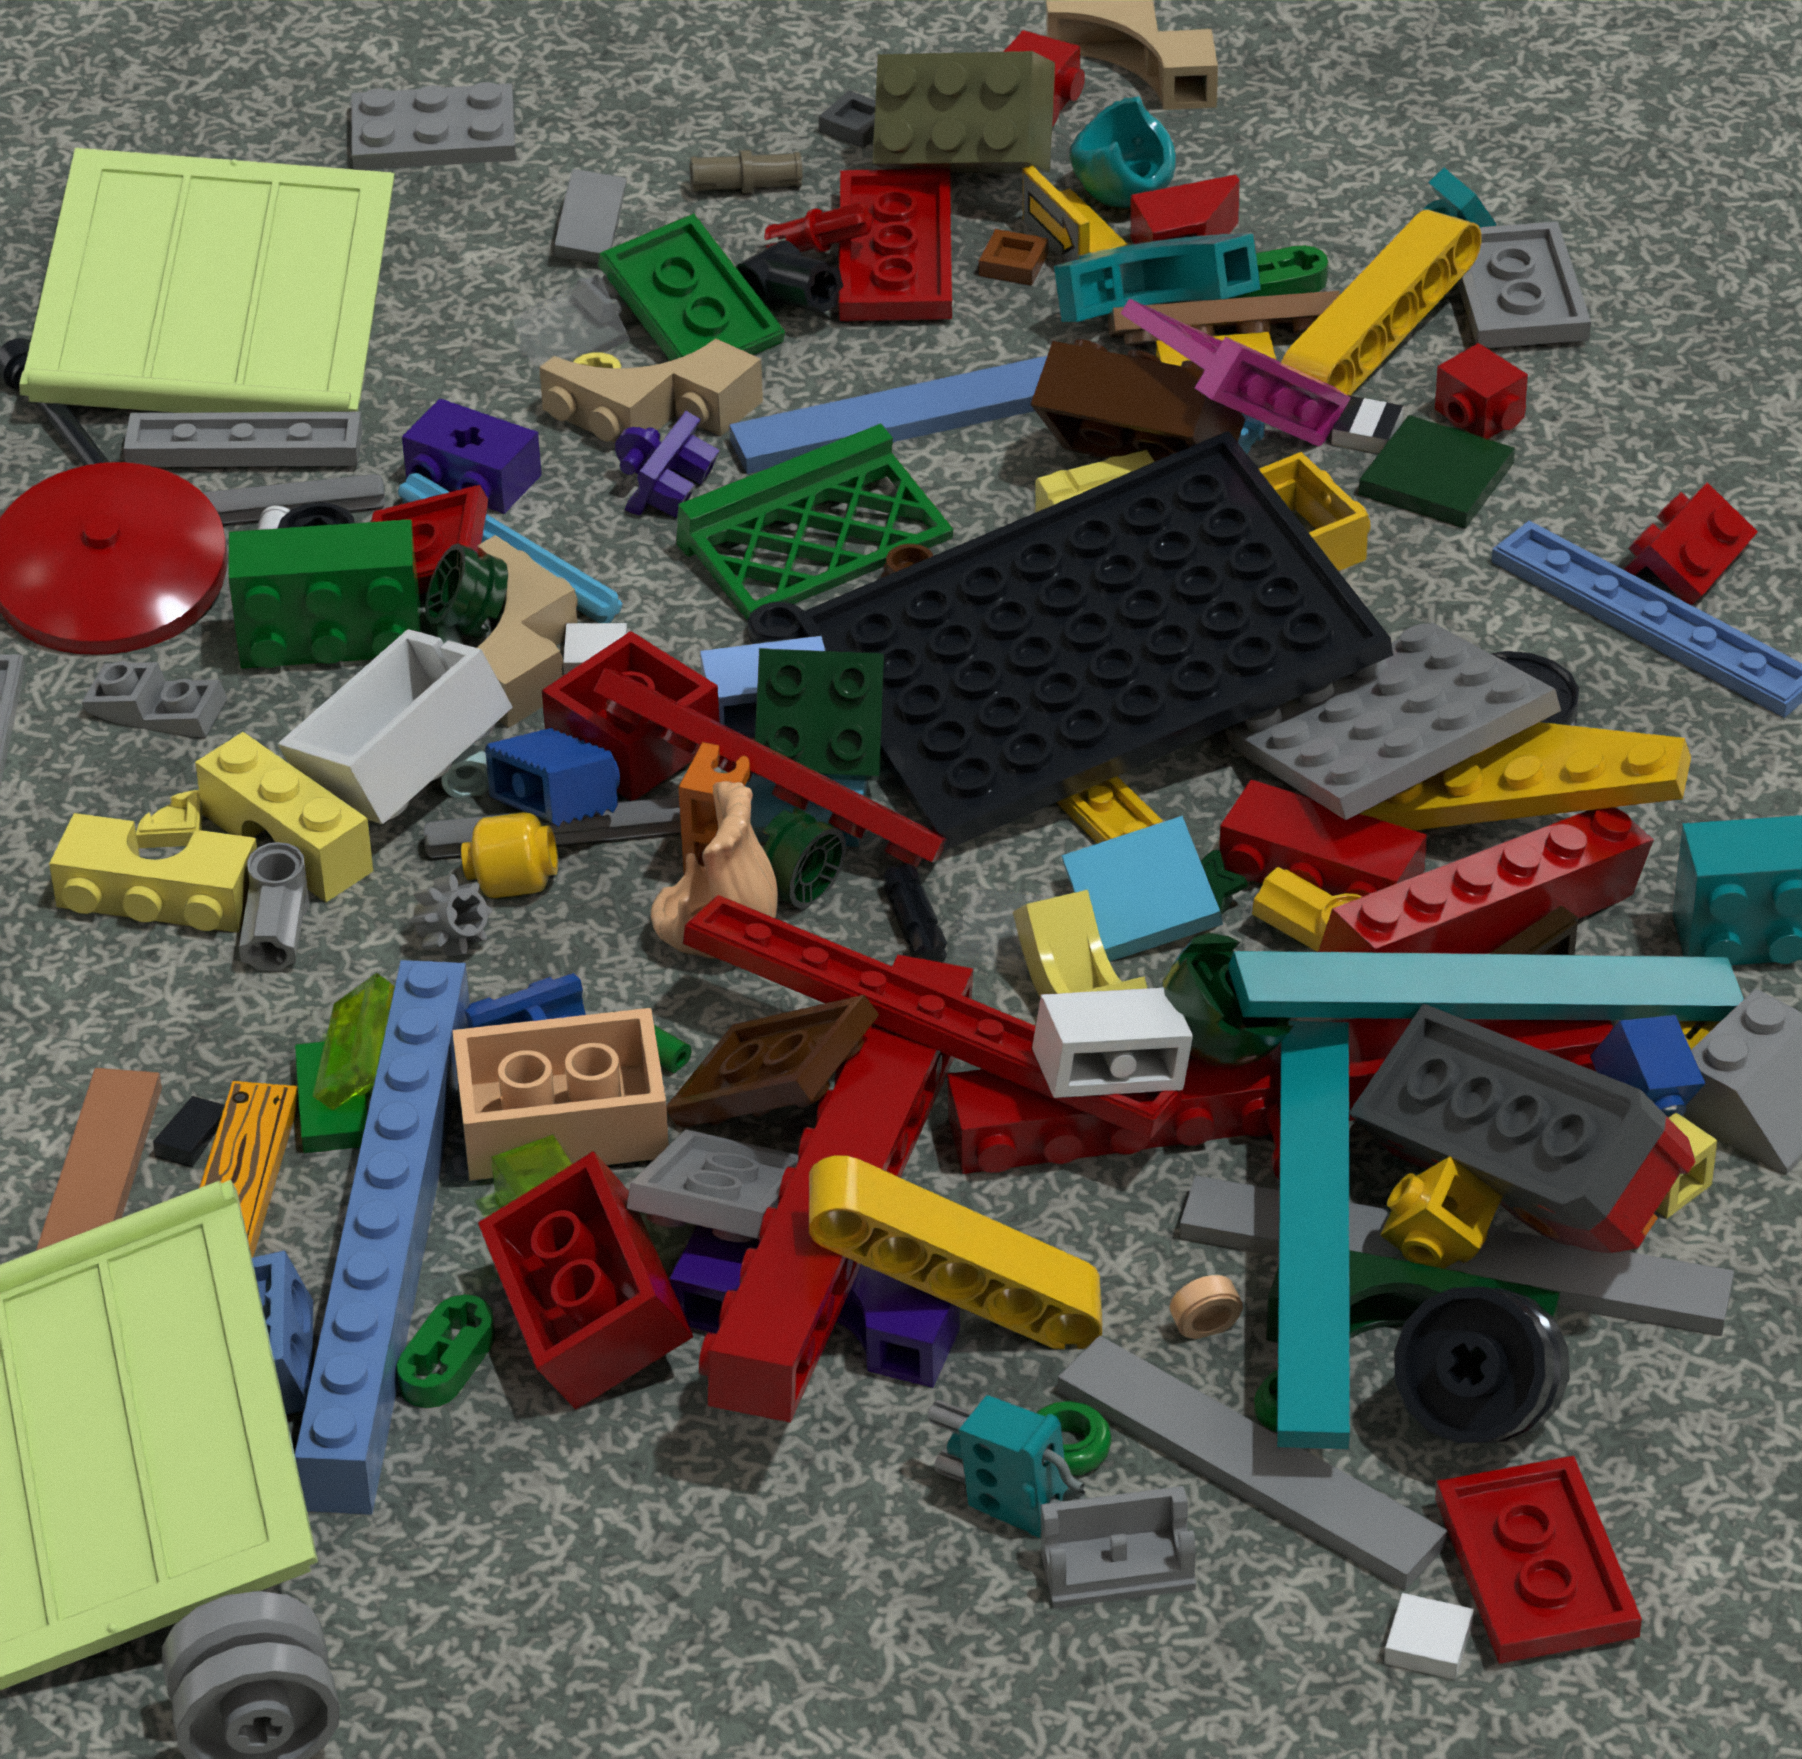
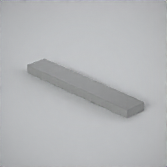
M1100 1335L1058 1376L1059 1394L1073 1402L1083 1403L1094 1408L1108 1422L1405 1591L1446 1547V1529L1302 1448L1277 1447V1434Z

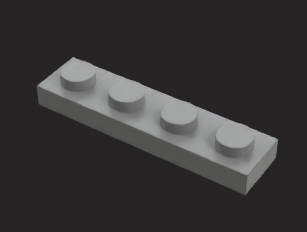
M361 412L130 413L123 448L125 462L153 467L358 466L363 431Z

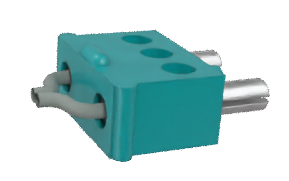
M989 1395L983 1398L973 1412L941 1400H937L931 1405L928 1412L929 1423L954 1432L949 1438L947 1450L941 1451L936 1457L935 1471L966 1484L968 1506L1041 1538V1504L1084 1498L1085 1484L1077 1481L1071 1475L1068 1464L1065 1462L1061 1422H1059L1056 1416L1048 1414L1045 1417Z

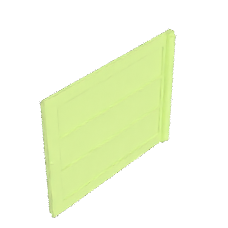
M75 148L27 360L20 379V395L29 396V402L172 413L359 412L394 184V173L239 161L236 159L226 160Z
M231 1180L224 1183L216 1181L0 1264V1690L178 1623L195 1608L223 1596L261 1591L311 1572L310 1565L318 1563L238 1192Z

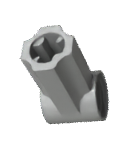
M275 842L258 847L250 854L247 861L250 883L239 944V954L241 962L250 964L257 971L282 972L286 966L296 963L303 915L307 913L310 906L303 854L297 847L291 844Z

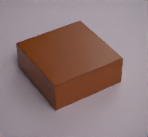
M995 229L979 259V276L1032 286L1049 254V238Z

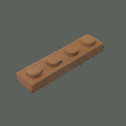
M1340 291L1145 306L1210 336H1215L1214 329L1236 328L1237 334L1269 332L1271 334L1270 325L1293 323L1294 333H1303L1340 295ZM1124 307L1113 308L1108 314L1110 337L1124 336L1125 346L1155 344L1158 338L1120 314Z

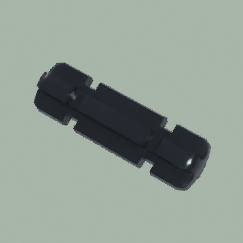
M907 863L899 868L889 867L884 873L886 881L884 890L889 901L895 904L892 909L905 941L908 944H912L908 947L912 957L943 962L947 957L945 950L947 941L942 929L937 925L939 922L927 893L920 885L922 881L917 869Z

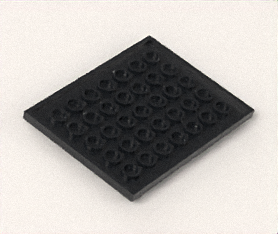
M1229 431L796 614V619L801 626L804 638L821 636L825 651L884 654L880 755L928 829L947 839L943 851L1393 656L1391 637Z

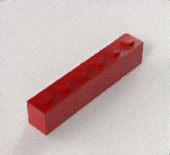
M1618 807L1584 811L1332 908L1318 952L1489 954L1559 906H1563L1579 919L1617 904L1633 895L1654 839Z

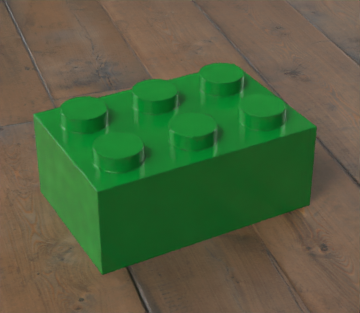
M411 519L229 532L228 579L240 669L373 660L407 629L421 632V608Z

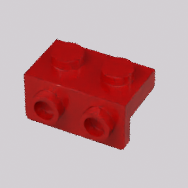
M1706 482L1690 498L1681 491L1660 511L1656 517L1664 525L1659 529L1652 523L1633 541L1627 549L1635 557L1623 570L1635 576L1647 566L1682 601L1692 605L1708 590L1758 531Z

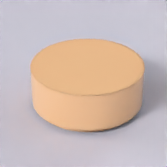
M1221 1275L1201 1277L1186 1284L1174 1295L1169 1306L1170 1313L1179 1332L1183 1336L1192 1339H1200L1225 1332L1238 1320L1243 1309V1303L1233 1282Z

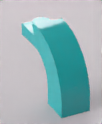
M1253 233L1205 235L1146 242L1079 255L1078 260L1054 266L1061 322H1079L1109 314L1113 308L1125 307L1129 298L1143 305L1190 300H1223L1260 290Z

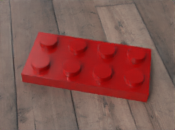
M950 169L840 170V207L860 202L866 205L869 213H872L873 216L871 232L868 235L840 242L839 270L844 285L839 291L840 321L952 319Z

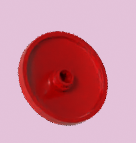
M126 462L97 463L72 468L53 475L21 494L0 517V613L25 638L36 644L62 652L90 655L115 654L143 649L169 640L193 625L209 609L221 590L227 571L228 554L220 516L210 500L189 481L174 473L149 465Z

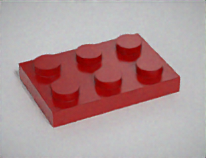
M1574 1455L1436 1481L1435 1501L1499 1664L1640 1637L1641 1615Z

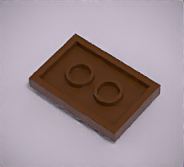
M860 995L733 1024L666 1105L667 1113L676 1125L684 1128L703 1123L715 1126L729 1118L747 1114L759 1117L773 1109L796 1105L799 1108L809 1106L828 1091L830 1087L828 1079L839 1065L850 1059L862 1048L864 1044L862 1036L879 1014L867 997Z

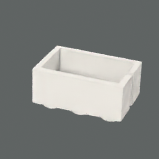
M407 629L278 743V746L290 765L367 817L368 820L383 825L387 820L401 814L407 808L409 800L429 782L447 773L452 766V762L468 747L488 736L493 731L495 723L510 711L513 706L481 649L449 640L443 643L439 637Z

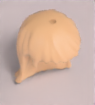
M723 781L716 782L713 785L718 831L702 853L705 867L699 865L695 854H687L685 875L676 885L664 887L652 904L651 920L656 934L665 943L689 955L715 958L684 945L683 935L684 926L717 895L771 917H776L778 889L775 874L751 826L752 790L749 787H745L741 782Z

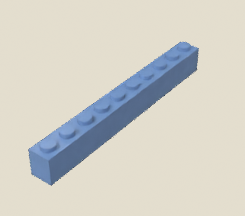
M400 961L295 1451L307 1511L371 1515L373 1513L399 1382L397 1361L406 1347L458 1084L452 1030L468 1028L465 1009L468 1008L470 1002L466 963Z

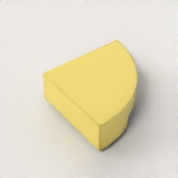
M199 790L178 793L170 797L171 804L161 808L152 816H150V813L146 814L139 822L136 830L138 848L187 846L194 830H202V807Z

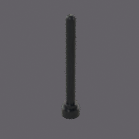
M24 338L10 340L0 347V376L9 387L18 388L19 390L22 371L24 372L31 342ZM35 402L83 466L109 462L65 404Z

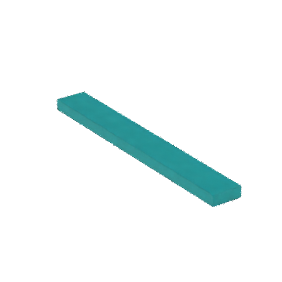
M1234 951L1228 965L1243 1017L1413 1019L1424 1003L1461 1019L1630 1020L1676 1015L1678 1021H1722L1744 1000L1728 957Z
M1289 1021V1026H1294L1281 1041L1277 1447L1349 1449V1022Z

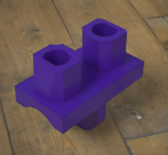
M685 411L662 442H660V433L652 427L646 429L630 427L622 432L615 442V452L620 461L619 467L627 475L638 474L637 480L639 483L638 489L629 499L624 510L641 516L647 506L651 504L675 518L678 516V505L690 499L695 484L674 473V471L676 470L695 482L702 484L713 469L720 450L694 436L701 420L700 418Z

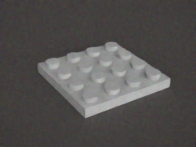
M1432 622L1430 624L1415 625L1406 629L1401 634L1400 639L1392 642L1393 656L1225 729L1229 745L1236 752L1347 820L1560 712L1561 708L1555 688Z

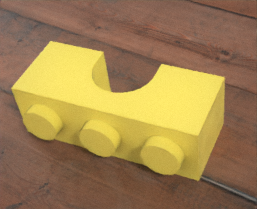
M246 733L238 734L195 762L202 814L231 835L255 837L266 830L275 842L288 843L297 847L304 856L308 890L324 902H328L373 872L368 818Z
M74 813L49 863L56 907L71 909L81 914L94 912L130 917L139 922L158 921L192 926L202 931L215 929L239 933L244 920L250 883L247 861L250 854L257 849L256 838L194 830L188 845L181 852L169 858L152 860L139 856L134 821Z

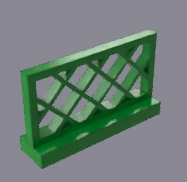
M880 423L680 503L678 505L676 545L687 557L696 554L732 603L748 620L750 614L764 604L770 602L795 604L883 568L886 563L887 554L899 545L918 544L929 549L953 539L954 529L893 455V437ZM888 477L898 490L894 498L864 491L865 485ZM828 500L849 504L845 518L815 512L814 508L816 505ZM858 507L889 513L890 516L886 527L855 521L854 518ZM898 516L923 521L929 529L913 534L895 530ZM776 521L799 525L795 539L766 533L763 530L766 525ZM808 527L840 534L836 547L833 548L803 541ZM848 536L880 543L879 550L867 555L846 551L844 548ZM727 541L748 545L743 560L720 555L714 547ZM757 548L788 554L785 568L782 569L753 562ZM798 557L830 564L828 571L816 576L793 570ZM751 578L778 584L779 586L777 592L754 600L744 585L746 579Z

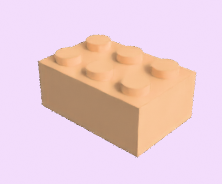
M651 1008L452 1030L469 1181L563 1170L592 1151L606 1165L654 1160L669 1146L666 1098Z

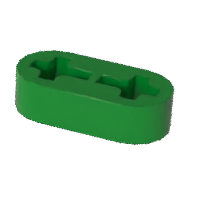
M1306 245L1256 253L1260 290L1229 299L1319 292L1327 284V255L1318 248Z
M455 1295L443 1300L434 1308L397 1361L399 1388L405 1401L416 1407L434 1408L449 1403L459 1394L488 1354L495 1341L493 1311L485 1300L473 1295ZM467 1323L475 1324L476 1328L466 1325ZM451 1327L461 1329L454 1340L452 1339ZM439 1362L441 1367V1375L437 1373H432V1371L435 1369ZM417 1374L427 1377L424 1380L418 1379Z

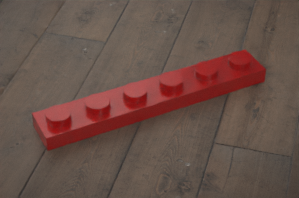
M604 668L593 691L608 698L604 710L634 725H638L643 716L664 727L660 734L661 739L692 754L697 745H701L702 742L719 745L720 757L718 767L728 773L736 768V761L741 756H746L750 764V777L747 782H750L753 774L756 773L776 783L771 794L802 810H806L809 802L812 801L831 811L832 814L828 823L860 839H862L867 829L889 840L884 851L912 866L918 867L922 858L930 862H937L947 839L939 836L934 831L616 670Z

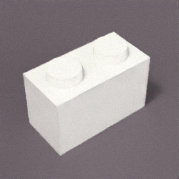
M1164 988L1041 994L1032 1050L1054 1098L1183 1090L1193 1035L1183 1014L1176 1011L1166 998Z

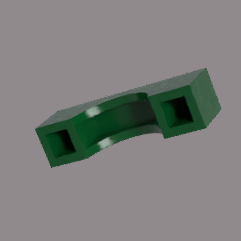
M1349 1250L1350 1339L1363 1332L1377 1328L1403 1327L1408 1318L1425 1300L1450 1288L1459 1287L1508 1289L1534 1299L1557 1322L1560 1292L1467 1274L1461 1271H1452L1402 1261L1392 1257H1382ZM1279 1265L1268 1295L1266 1340L1277 1343ZM1485 1353L1480 1356L1477 1363L1478 1371L1482 1377L1485 1376L1482 1374L1480 1366L1487 1360Z

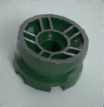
M461 544L452 545L439 560L431 577L425 605L427 620L431 624L444 629L456 626L457 631L461 635L473 639L484 636L489 631V626L484 625V622L488 616L497 619L504 602L508 585L507 564L501 558L490 554L478 557L473 548Z
M794 807L792 813L783 810L763 830L765 834L770 836L763 850L774 871L778 894H780L781 899L795 907L805 909L833 886L845 858L846 840L842 831L822 821L817 822L814 816Z

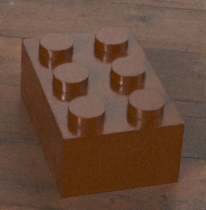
M1083 339L1075 340L1074 345L1052 341L1030 404L1064 449L1105 459L1147 450L1155 462L1226 431H1229L1238 442L1246 420L1241 412L1211 400L1195 389L1205 370L1192 361H1183L1181 366L1163 363L1156 356L1140 350H1130L1127 355L1108 352L1100 344Z

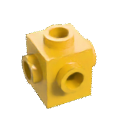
M1449 1156L1416 1176L1410 1173L1399 1181L1388 1198L1387 1206L1392 1210L1380 1236L1402 1251L1404 1257L1412 1263L1442 1269L1457 1261L1466 1263L1483 1246L1488 1235V1228L1503 1196Z

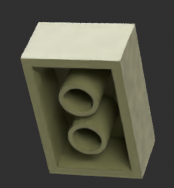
M1033 51L878 54L873 164L883 169H950V173H1023V168L1033 165L1039 172H1050L1055 62Z

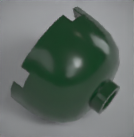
M1206 933L1194 937L1182 950L1163 979L1161 988H1164L1166 998L1176 1011L1183 1014L1192 1032L1193 1039L1189 1057L1212 1066L1233 1069L1261 1060L1279 1045L1294 1025L1289 1026V1020L1292 1017H1243L1228 969L1233 950L1240 944V941L1226 935Z

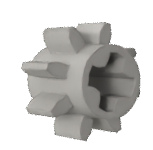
M453 874L435 878L434 888L415 891L413 895L418 904L415 907L413 917L409 919V924L414 925L418 934L423 938L422 948L424 950L443 945L445 954L450 957L466 954L467 942L486 941L487 935L483 928L487 923L488 914L492 912V907L487 906L483 897L478 893L479 883L472 882L458 886V880Z

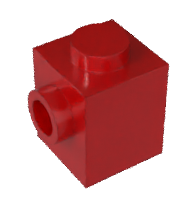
M1477 343L1437 366L1435 410L1447 417L1455 427L1464 428L1473 435L1489 439L1503 430L1513 429L1525 418L1528 374L1480 343Z

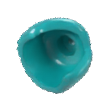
M1137 96L1115 101L1111 106H1106L1103 111L1098 113L1077 134L1073 144L1070 145L1069 161L1077 179L1093 198L1110 207L1131 208V195L1164 189L1169 186L1175 173L1176 152L1172 139L1165 127L1145 109L1141 98Z

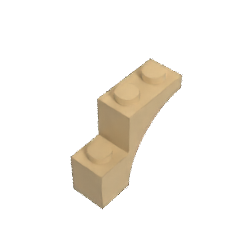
M1046 0V37L1080 46V56L1105 60L1135 73L1153 88L1161 101L1163 110L1217 108L1218 63L1212 29L1158 31L1153 0Z
M714 339L706 346L684 357L651 366L602 368L582 365L553 356L539 367L543 410L560 421L566 420L594 433L595 436L606 442L612 441L615 443L622 432L630 427H641L643 429L652 427L658 431L675 416L680 418L685 411L701 419L698 427L722 436L729 430V424L738 423L763 402L761 358L718 339Z
M494 535L477 546L478 557L490 554L501 558L507 564L508 585L501 607L503 611L501 620L490 636L477 648L483 651L513 706L510 711L498 720L510 728L542 708V690L563 676V658L561 650L557 648V645L565 641L566 623H577L576 607L578 600L575 589L564 578L556 577L534 562L527 553L515 549Z

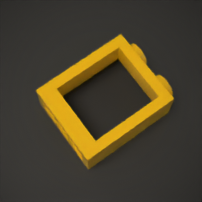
M1302 452L1259 468L1290 510L1296 509L1316 528V530L1309 532V534L1338 571L1366 560L1367 538L1371 528L1369 514H1367L1362 504L1352 500L1337 486L1326 471L1320 470Z

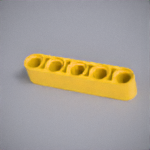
M1431 210L1419 212L1289 347L1281 362L1337 388L1346 395H1351L1472 267L1478 257L1482 242L1479 226L1473 222Z
M831 1156L820 1160L810 1170L809 1234L813 1241L820 1246L1053 1349H1065V1344H1077L1078 1349H1086L1099 1335L1102 1336L1100 1274L1090 1263L857 1158Z

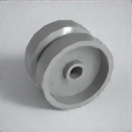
M254 1591L223 1596L195 1608L176 1623L162 1645V1668L167 1694L172 1701V1720L177 1745L186 1759H310L328 1744L339 1726L340 1704L334 1677L328 1668V1650L322 1624L309 1606L289 1595Z

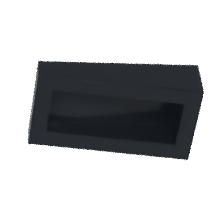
M191 1096L153 1141L155 1157L193 1168L216 1134L225 1105Z

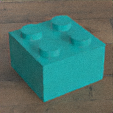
M1802 815L1682 823L1672 916L1684 957H1728L1731 966L1770 962L1789 964L1802 960Z

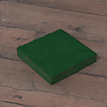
M1408 415L1359 479L1358 495L1466 529L1514 464L1515 447Z

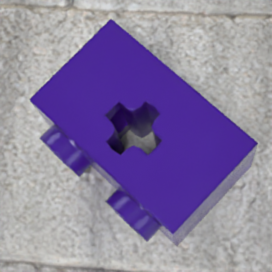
M441 398L402 436L406 479L410 474L418 473L449 492L480 485L488 498L487 508L503 514L542 475L539 435L537 431Z

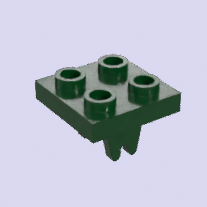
M759 648L755 741L830 779L879 781L884 654Z

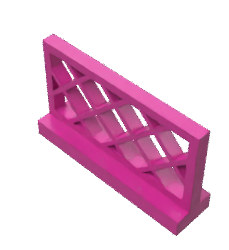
M1130 298L1120 313L1205 370L1195 386L1196 390L1211 400L1318 447L1325 442L1335 422L1339 419L1351 397L1337 388L1226 336L1221 341Z

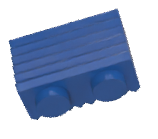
M553 728L488 743L485 747L489 795L497 802L521 812L534 814L538 819L557 827L560 826L562 821L570 824L573 819L581 821L584 816L592 818L595 813L603 815L606 810L613 813L618 806L617 789L620 785V772L610 750L605 751L604 748H598L597 745L592 746L591 743H585L584 740L579 741L578 737L572 738L571 735L560 734L559 730L554 731Z

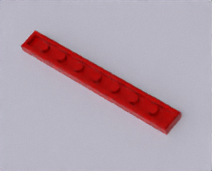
M717 895L684 926L683 944L823 1003L865 995L879 1014L873 1024L1146 1138L1152 1139L1181 1105L1183 1090L1054 1098L1032 1050L1036 1025L723 896Z

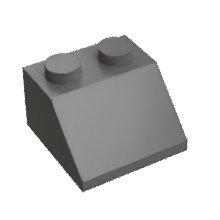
M1755 988L1691 1050L1705 1085L1686 1105V1112L1682 1117L1703 1131L1787 1175L1802 1160V1012Z

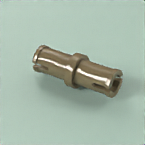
M739 150L738 156L690 157L689 173L692 192L740 189L741 194H752L754 188L791 186L797 188L802 186V160L800 152L752 155L751 150Z

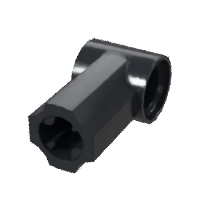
M786 240L778 241L736 265L737 270L765 306L773 302H779L823 313L837 305V296L844 286L839 268L828 266L825 261L802 256L800 251Z

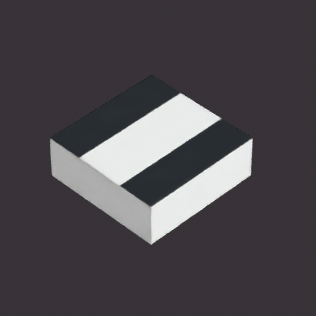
M1347 395L1351 399L1332 428L1331 445L1379 454L1402 423L1403 405Z

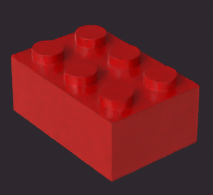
M594 1151L478 1222L536 1369L575 1410L694 1338L639 1211L626 1209L629 1190Z

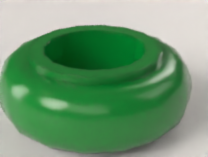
M1065 1401L1052 1403L1036 1412L1045 1417L1048 1414L1056 1416L1059 1422H1061V1431L1076 1432L1085 1437L1083 1441L1076 1444H1063L1065 1462L1068 1464L1072 1476H1082L1095 1470L1107 1458L1112 1438L1109 1424L1099 1411L1083 1403Z

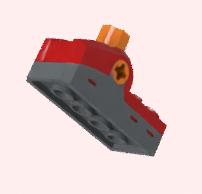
M1424 1003L1349 1112L1392 1155L1426 1170L1450 1156L1503 1196L1500 1205L1528 1227L1557 1243L1566 1246L1573 1245L1601 1253H1616L1639 1248L1658 1219L1654 1214L1679 1175L1688 1174L1696 1163L1689 1138L1640 1089Z

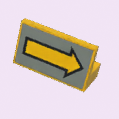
M1033 165L1023 168V221L1039 237L1049 238V247L1065 263L1078 260L1079 255L1128 246L1071 188L1059 192Z

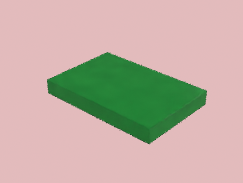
M694 213L599 254L598 267L670 361L691 354L714 339H718L752 355L784 341L785 330Z

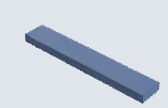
M1047 356L729 424L730 441L746 473L750 474L763 471L880 423L893 437V442L1033 412L1035 410L1030 404Z
M1528 521L1492 549L1491 562L1783 718L1802 704V663L1543 527Z

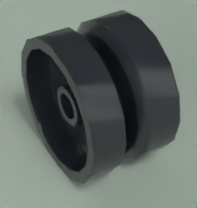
M1450 1288L1425 1300L1404 1323L1394 1351L1395 1384L1407 1411L1429 1432L1456 1443L1513 1442L1539 1430L1560 1407L1570 1379L1568 1346L1556 1320L1534 1299L1502 1288ZM1485 1353L1487 1360L1480 1366L1481 1372L1485 1376L1482 1377L1478 1371L1477 1363L1480 1356Z

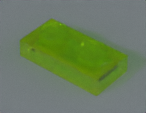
M378 973L373 974L333 1005L313 1097L331 1110L336 1109L355 1094L359 1096L366 1094L374 1086L395 989L392 983Z

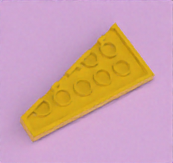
M1538 722L1360 814L1411 830H1421L1680 800L1684 796L1691 754L1685 738Z

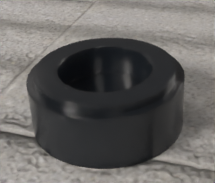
M770 602L756 608L748 618V635L751 644L804 638L801 626L796 619V614L804 610L788 602Z

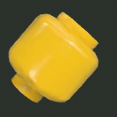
M523 812L482 818L473 829L472 842H464L461 846L462 866L466 879H477L482 892L489 898H504L542 892L546 887L549 876L557 875L558 854L553 830L550 825L542 826L537 816L531 813Z

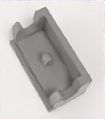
M1184 1486L1041 1504V1556L1053 1609L1196 1590L1194 1531H1188L1187 1528L1188 1503Z

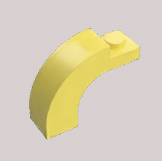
M1088 889L1025 904L1013 911L1024 958L1033 985L1040 998L1041 994L1148 989L1144 976L1122 982L1114 972L1099 935Z

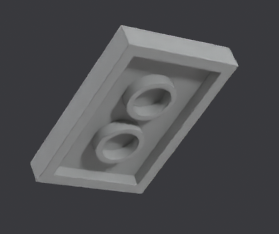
M482 82L474 86L459 87L429 85L420 89L392 91L379 88L367 92L351 93L352 161L354 170L516 161L512 83L495 84Z
M1558 221L1479 227L1482 236L1480 252L1472 267L1457 282L1475 343H1480L1486 348L1590 340L1591 320Z
M685 1129L630 1182L626 1209L647 1213V1220L661 1226L682 1227L687 1223L713 1228L712 1234L726 1241L748 1242L753 1238L759 1239L764 1213L768 1207L777 1208L784 1171L787 1167L796 1168L798 1155Z

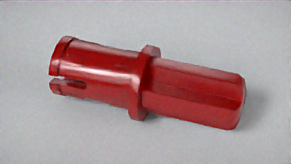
M860 202L825 212L815 208L809 210L803 218L767 226L764 239L770 240L777 237L778 240L786 239L800 253L813 249L816 252L823 253L830 250L832 244L868 235L871 232L873 216L872 213H869L866 205Z

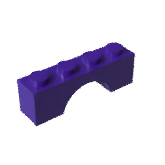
M697 1225L670 1277V1284L689 1327L717 1334L725 1294L728 1290H738L744 1255L748 1248H758L759 1239L753 1238L748 1242L726 1241L712 1234L713 1228ZM861 1265L836 1322L848 1328L861 1342L866 1354L868 1372L933 1388L959 1333L960 1307L865 1265Z

